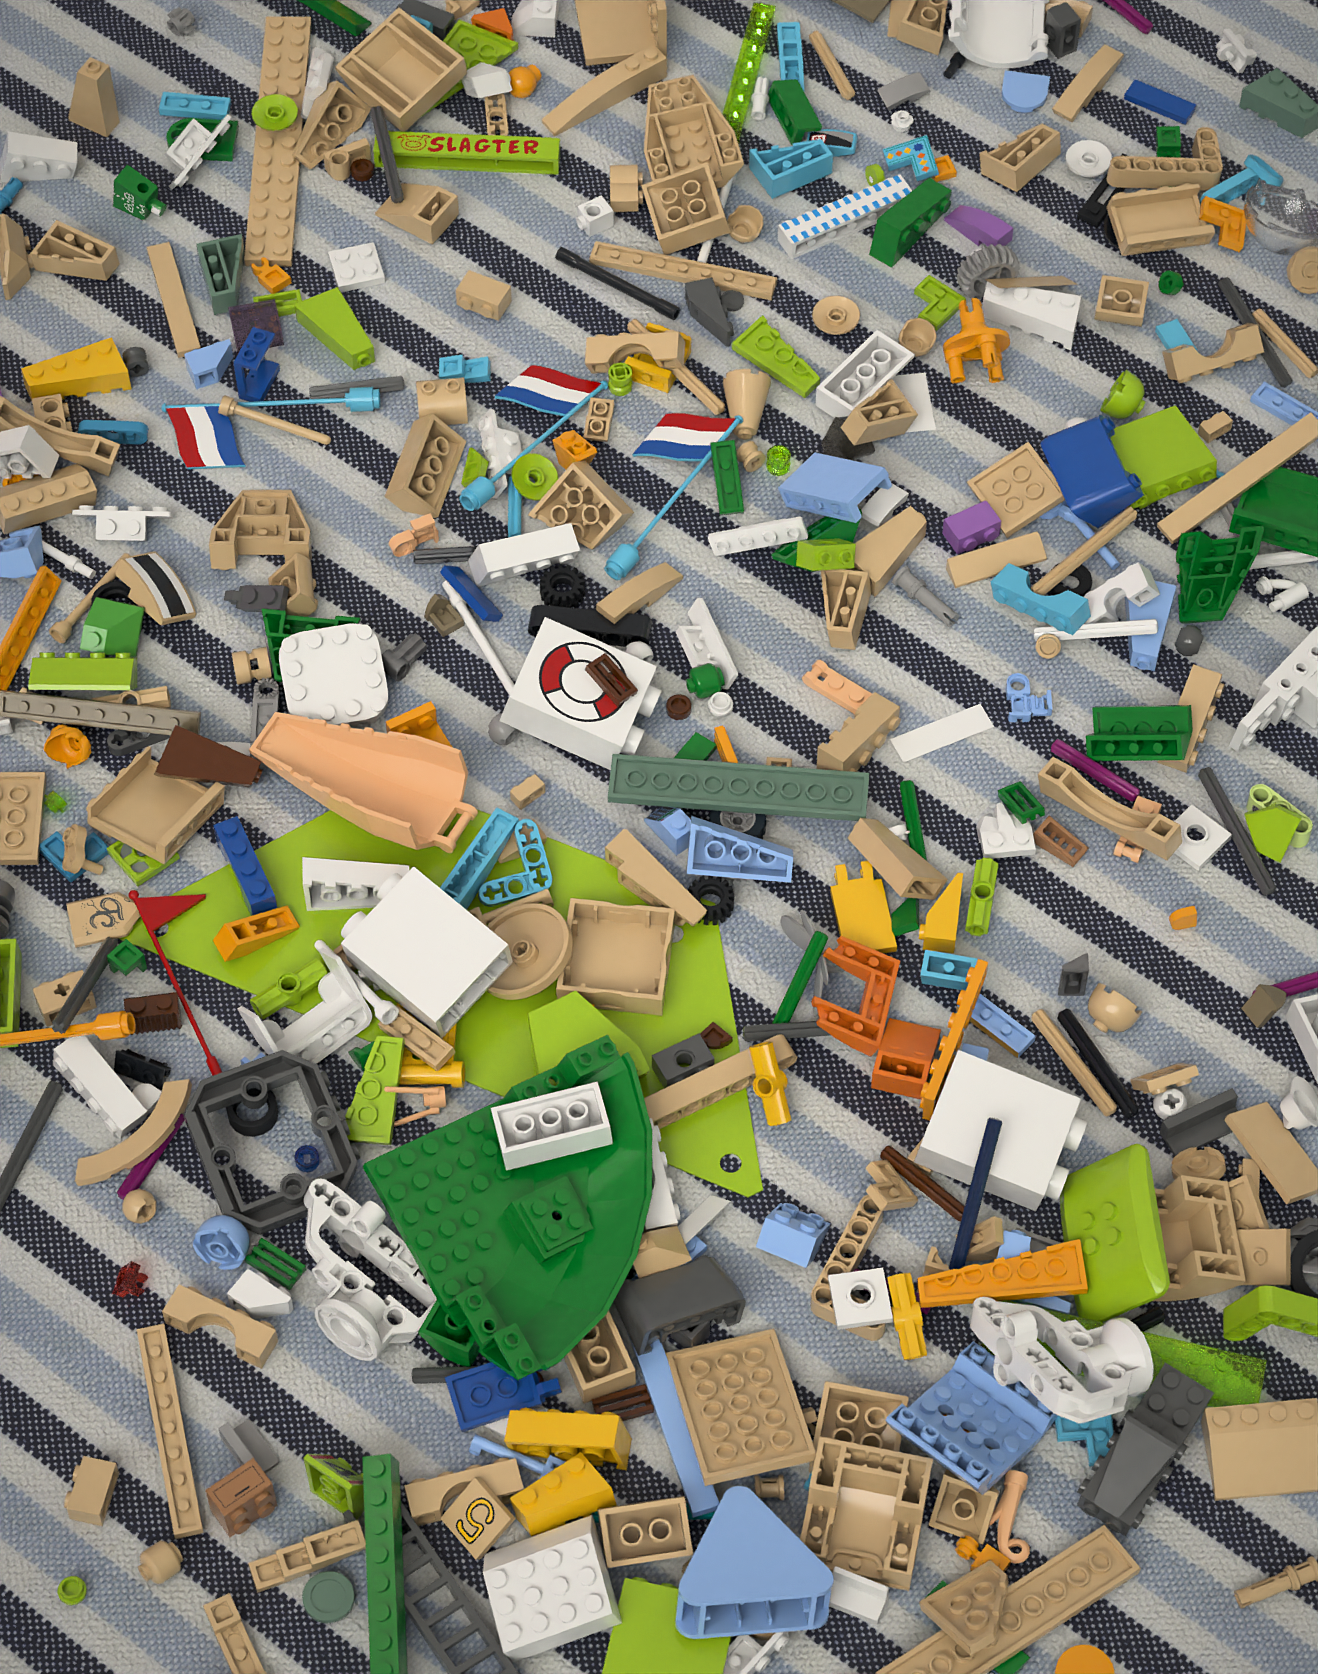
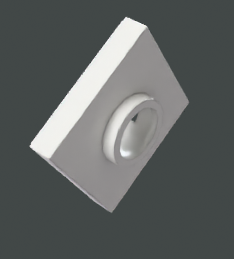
M1194 805L1189 806L1174 821L1181 825L1182 844L1174 853L1197 871L1232 837L1230 832ZM1191 828H1197V831L1205 837L1202 840L1195 841L1187 836V832Z
M883 1268L828 1275L837 1330L893 1322ZM864 1288L870 1292V1300L863 1304L854 1302L850 1296L851 1291H864Z

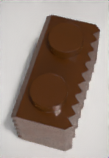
M177 992L124 999L125 1012L132 1013L135 1019V1034L182 1028Z

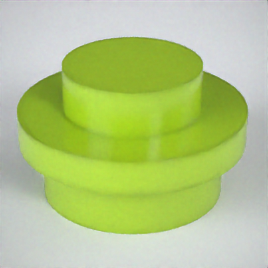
M69 1576L60 1582L57 1592L63 1603L76 1605L85 1598L87 1587L81 1578Z

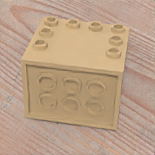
M574 0L586 66L621 62L653 44L667 57V8L665 0Z

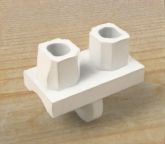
M1230 28L1223 31V38L1216 45L1219 60H1227L1237 73H1243L1247 65L1253 64L1257 54L1253 49H1247L1244 46L1245 42L1241 34L1235 35Z

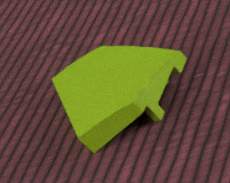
M1276 803L1254 812L1253 810L1244 814L1256 851L1281 863L1302 815L1276 805Z

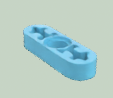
M1247 168L1207 190L1200 198V205L1205 196L1227 204L1253 189L1259 181V176L1251 168Z

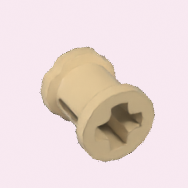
M783 1474L775 1478L754 1476L755 1495L759 1499L778 1497L779 1500H784Z

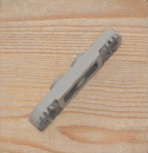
M262 678L254 686L250 747L273 714L279 712V686L272 678ZM263 688H272L274 691L270 695L267 694L266 696V694L260 693ZM261 762V764H260V766H259V768H267V767H268V766H266V765H265L264 763H262V762Z

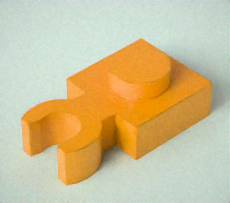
M264 257L261 258L262 267H257L254 263L251 264L253 274L258 276L259 283L271 294L279 292L292 283L291 277L277 264L270 267L269 261Z

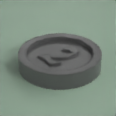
M729 290L722 294L720 301L721 304L726 305L727 311H738L744 305V296L736 290Z

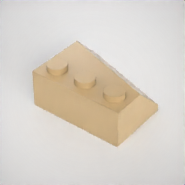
M586 461L573 462L528 515L545 522L551 528L571 523L577 542L590 549H595L616 533L632 516L634 511Z

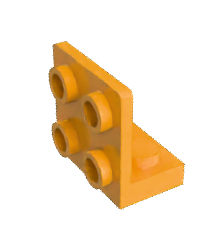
M431 701L386 721L387 734L389 731L416 735L452 747L437 723L436 708Z

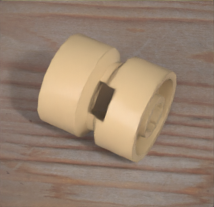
M267 647L252 649V652L249 654L245 650L232 652L237 685L251 683L253 678L257 680L272 678ZM250 661H257L259 669L251 670Z

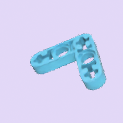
M520 820L514 830V837L525 872L484 883L478 893L479 900L484 906L493 907L516 901L548 888L549 890L551 887L552 874L538 827L532 820ZM522 826L533 830L530 832V841L532 843L536 840L537 844L533 843L525 847L522 846V844L527 843L526 836L519 833L522 831ZM534 849L540 853L541 858L538 862L531 863L527 860L526 853L529 850ZM544 865V868L539 870L541 877L547 878L543 887H540L539 883L534 884L533 881L536 880L537 874L535 870L530 872L529 869H536ZM512 881H519L523 886V890L519 894H512L508 890V884ZM499 884H503L505 898H502V893L495 894L494 900L483 896L487 888H491V891L495 892L500 890Z

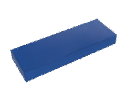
M1134 79L1124 95V100L1184 125L1187 124L1196 110V104Z
M444 565L440 571L441 575L483 621L499 622L503 614L460 567Z

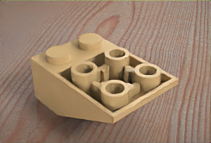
M401 183L404 200L393 203L390 196L375 212V216L433 245L459 215L458 196L439 186Z

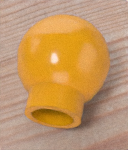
M532 64L527 67L519 66L511 69L509 75L512 90L509 93L516 98L529 97L536 89L537 82L541 80L540 70Z

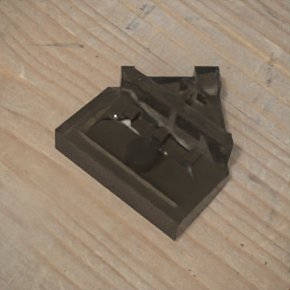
M838 417L834 418L821 442L825 455L848 460L871 455L875 452L872 442L854 446L841 429L846 420Z

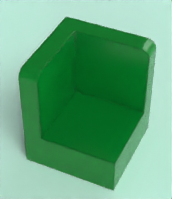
M127 939L107 955L109 968L113 973L119 970L127 976L136 967L142 972L147 970L144 954Z

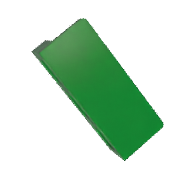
M798 80L773 81L768 92L769 103L791 146H793V143L801 142L805 132L821 131L822 125Z

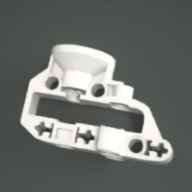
M325 1179L314 1180L304 1196V1204L308 1209L305 1246L317 1263L312 1269L314 1276L319 1280L317 1284L328 1292L315 1308V1318L326 1337L338 1348L359 1360L372 1361L388 1343L411 1342L418 1334L437 1298L429 1284L423 1283L426 1279L404 1240L383 1224L386 1215L378 1204L367 1201L363 1206H360ZM335 1210L343 1211L345 1216L338 1215ZM324 1226L329 1227L340 1236L338 1243L345 1253L356 1258L362 1254L428 1309L418 1318L391 1295L382 1300L373 1292L374 1281L349 1261L345 1262L329 1249L331 1246L324 1242L319 1235L321 1229ZM344 1283L352 1284L355 1289H348ZM387 1318L395 1319L398 1325L391 1324Z
M979 1297L973 1303L970 1328L995 1355L993 1373L998 1384L1006 1386L1021 1381L1043 1405L1058 1416L1076 1423H1085L1121 1412L1125 1408L1128 1396L1142 1395L1151 1385L1153 1380V1361L1150 1348L1136 1324L1127 1318L1111 1319L1103 1326L1087 1331L1077 1320L1062 1322L1044 1309L1033 1305L997 1302L989 1297ZM1037 1338H1038L1041 1342H1045V1343L1055 1352V1356H1056L1074 1375L1081 1374V1372L1083 1371V1373H1084V1375H1085V1378L1087 1379V1384H1086V1385H1087V1388H1088L1092 1393H1089V1392H1088V1391H1087V1390L1037 1341Z

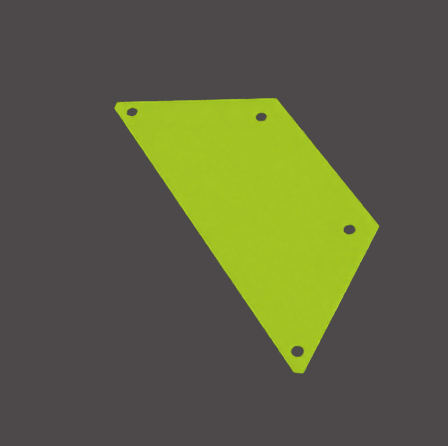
M330 810L254 851L275 894L277 908L288 905L300 926L298 930L246 956L225 962L213 939L225 923L251 916L244 902L236 876L230 864L170 895L206 894V899L168 922V931L165 935L157 937L158 942L167 959L254 995L260 994L277 983V979L281 974L286 972L293 973L315 958L322 962L329 973L328 966L314 946L315 942L322 940L332 950H335L344 940L341 936V931L346 922L355 913L362 911L368 915L374 908L307 911L303 890L302 857L409 865V869L414 866L440 888L491 815L477 810L478 814L475 819L470 820L456 841L454 851L447 853L437 846L416 850L375 836ZM456 814L442 836L447 837L462 814ZM549 837L547 838L543 847L552 874V884L549 888L554 903L552 908L558 911L566 922L570 898L605 901L622 906H650L618 882L617 868L607 863L604 859ZM532 849L526 853V858L531 863H536L541 858L537 850ZM521 857L504 863H499L497 860L484 883L525 872ZM544 865L536 869H529L530 872L536 871L537 878L533 881L534 884L539 883L540 887H543L547 878H542L539 870L544 868ZM512 881L508 884V890L512 894H519L523 890V886L519 881ZM499 884L501 887L499 891L492 892L491 888H487L483 896L494 900L495 894L502 893V898H505L503 884ZM477 893L467 911L479 907L483 915L512 902L487 907L480 902ZM703 898L700 899L704 905L715 906L714 902ZM141 917L133 925V929L128 936L119 938L123 941L127 939L133 945L159 955ZM701 920L695 926H691L687 922L682 926H678L682 929L684 935L680 941L672 943L662 1016L597 1009L639 1046L651 1070L646 1076L639 1079L644 1098L664 1089L652 1069V1055L696 1034H700L712 1022L716 1023L733 1037V1042L728 1046L720 1049H709L714 1057V1065L740 1053L718 920L717 925H713L712 921H709L708 925H704V920ZM357 969L353 972L358 976L359 970ZM558 978L541 992L523 999H501L486 991L461 1017L456 1027L454 1061H464L466 1082L504 1097L512 1086L536 1076L527 1014L557 1000L556 988ZM373 985L368 986L381 1000L391 1001L394 1005H397V1002L389 995H386L382 989L374 991ZM318 986L303 994L298 1004L293 1006L286 1005L285 1007L300 1014H306L323 1001L319 994ZM289 987V988H286L285 990L290 991V990H293L294 988ZM365 999L372 1012V1020L364 1030L355 1036L368 1042L375 1041L377 1036L390 1037L379 1028L378 1023L380 1021L375 1016L374 1007ZM413 1054V1058H414L415 1060H419V1059H420V1058L417 1057L415 1054ZM682 1063V1064H680L679 1066H681V1067H688V1066H690V1065H689V1064H686V1063ZM746 1088L659 1129L661 1141L658 1142L660 1152H665L667 1165L747 1198L763 1191ZM728 1154L738 1156L742 1163L740 1169L733 1173L724 1171L720 1166L722 1157Z

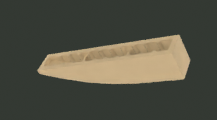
M654 44L617 63L580 87L542 119V123L554 136L563 133L649 87L650 84L657 83L666 78L667 58Z

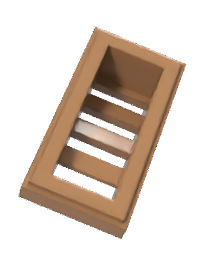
M1048 816L1033 834L1034 842L1037 846L1072 867L1089 849L1051 816ZM1046 831H1048V832L1051 833V834H1050L1049 836H1047V835L1044 834V833H1045ZM1055 836L1059 838L1057 843L1053 841ZM1064 842L1069 844L1065 850L1060 847ZM1074 847L1077 851L1071 856L1069 852Z

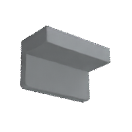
M250 1420L244 1421L234 1429H232L228 1422L218 1428L221 1440L240 1466L254 1458L264 1473L279 1464L278 1457Z

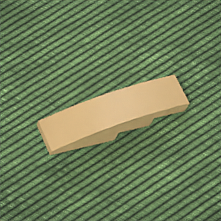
M1104 44L1066 88L1052 108L1053 113L1073 123L1083 107L1086 108L1096 92L1100 93L1123 59L1124 54Z
M666 562L659 564L633 577L596 604V610L615 624L627 613L634 614L644 605L650 607L683 579V575Z
M356 1520L305 1537L303 1542L276 1550V1554L248 1563L256 1591L258 1593L343 1560L366 1549V1541L360 1523Z

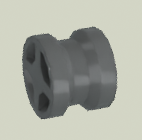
M131 347L123 352V361L129 376L139 377L148 372L149 365L146 360V351L143 348Z

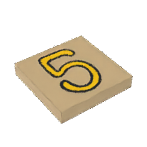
M475 1477L440 1519L470 1554L478 1560L486 1554L516 1518L480 1477Z

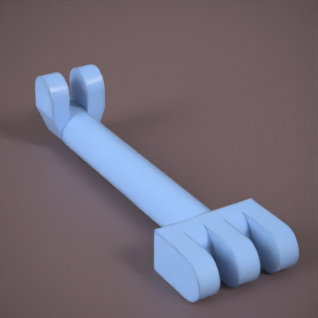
M477 1434L474 1435L469 1448V1452L475 1456H479L481 1450H484L501 1458H516L517 1465L541 1474L540 1478L554 1470V1467L557 1468L565 1463V1461L549 1455L545 1464Z

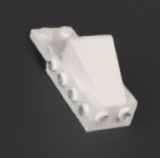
M1318 626L1263 682L1252 709L1240 721L1229 746L1236 752L1243 745L1248 747L1253 742L1258 729L1263 731L1270 722L1276 726L1282 719L1287 721L1293 713L1314 729L1318 726Z

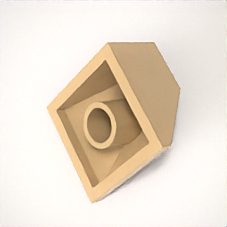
M677 1225L642 1234L638 1254L633 1263L639 1279L680 1266L692 1260Z
M946 1469L928 1526L962 1538L968 1535L976 1540L977 1543L983 1545L999 1491L992 1486L986 1493L981 1495Z

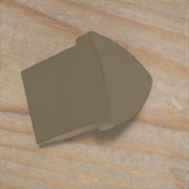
M434 594L426 607L424 618L433 624L442 637H445L463 627L464 620L446 597Z
M1259 984L1256 987L1255 993L1241 1009L1257 1028L1264 1027L1270 1018L1284 1005L1286 992L1270 985Z

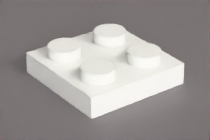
M374 242L328 252L330 264L340 292L385 283V277Z

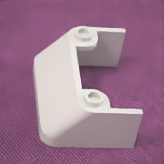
M324 948L319 950L330 970L320 980L318 985V991L323 1001L285 1029L281 1030L280 1026L272 1020L261 1021L258 1015L243 1006L238 1008L254 1038L268 1055L284 1050L317 1064L370 1024L372 1012L339 956Z

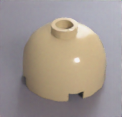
M1098 983L1088 1000L1089 1014L1095 1020L1093 1025L1104 1033H1107L1108 1030L1124 1032L1131 1028L1142 1011L1135 1010L1137 1006L1120 993L1112 990L1109 994L1104 990L1106 985Z

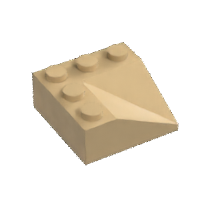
M708 162L641 185L664 255L731 232Z
M825 1381L813 1440L815 1451H817L819 1437L821 1436L900 1452L902 1435L892 1429L885 1420L901 1404L907 1407L909 1397ZM814 1461L809 1464L810 1473L813 1471Z

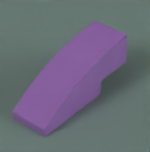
M960 205L944 218L946 223L977 246L982 243L986 246L990 244L994 247L997 244L1006 246L1012 241L1013 227L983 210Z

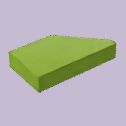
M472 447L469 448L461 484L464 487H467L479 476L485 477L489 463Z

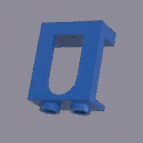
M255 327L251 329L234 361L239 399L249 402L264 401L280 371L279 363L265 360V354L275 337V333ZM244 368L250 369V372L248 373L246 379Z

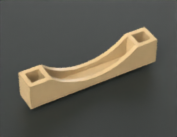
M0 396V432L30 425L59 454V457L109 477L118 457L120 444L98 435L75 433L49 425L25 413L6 398Z
M1054 757L1038 773L1041 793L1167 861L1182 844L1180 824L1159 813L1140 812L1114 801L1092 786L1073 767Z

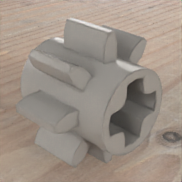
M178 7L167 14L170 18L167 21V26L173 34L184 36L195 29L192 25L195 22V18L188 9L183 8L181 10Z

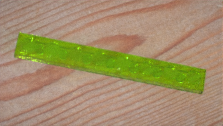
M753 3L722 113L733 128L738 145L776 10L774 5Z

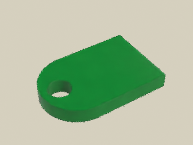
M193 118L182 119L171 125L166 135L168 148L174 143L175 139L173 138L179 136ZM194 118L210 133L221 121ZM229 120L227 122L230 124V127L222 136L218 134L214 140L217 143L209 153L203 152L200 156L203 160L233 162L239 129L238 121Z

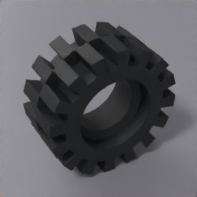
M558 564V569L552 566L550 567V572L545 570L544 576L540 578V594L544 605L571 608V606L574 608L579 607L578 602L582 603L583 597H585V581L582 573H578V569L575 567L571 570V565L567 564L566 568H562V564ZM558 584H567L572 589L561 593L553 590V587Z
M703 875L699 877V882L695 879L692 882V886L690 885L688 891L707 910L706 915L701 919L704 920V925H708L709 921H712L713 925H717V920H720L721 923L725 922V918H729L731 911L734 909L733 888L729 886V882L726 879L721 882L722 877L717 876L715 880L713 876H708V879L705 880ZM713 894L718 896L721 901L715 906H707L702 904L700 899L704 895Z

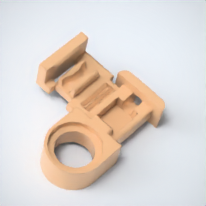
M430 513L410 521L413 530L398 533L389 540V547L395 556L402 557L414 552L418 544L430 539H434L435 543L439 541L438 530Z

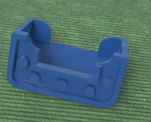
M1102 415L1051 434L1041 441V447L1068 507L1075 516L1096 528L1105 524L1144 495L1140 487L1142 485L1141 480L1135 473L1130 474L1124 469L1110 439L1115 434L1114 422L1108 416L1104 417Z

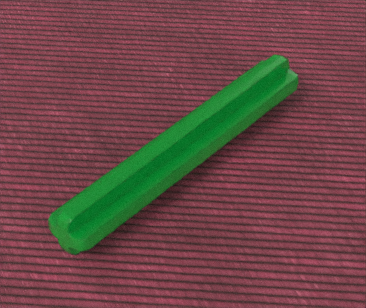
M912 780L902 781L900 783V792L907 831H910L908 834L910 848L927 861L914 782Z
M820 931L814 932L772 1024L790 1022L828 941L826 934Z

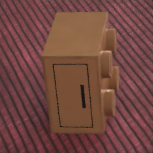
M254 1458L205 1490L211 1513L229 1537L235 1534H242L251 1526L252 1522L258 1518L269 1516L277 1506L273 1484Z

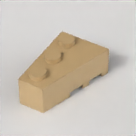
M58 220L54 222L30 253L35 271L104 281L108 280L119 265L114 246Z
M891 379L885 386L879 388L875 394L856 406L841 426V429L855 446L905 434L918 414Z
M844 569L820 570L830 645L834 648L855 650L872 592L869 573Z

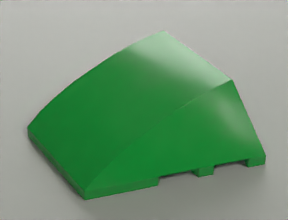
M261 608L275 681L283 682L279 665V650L285 638L303 631L345 624H359L361 618L335 616V619L287 615L286 611Z

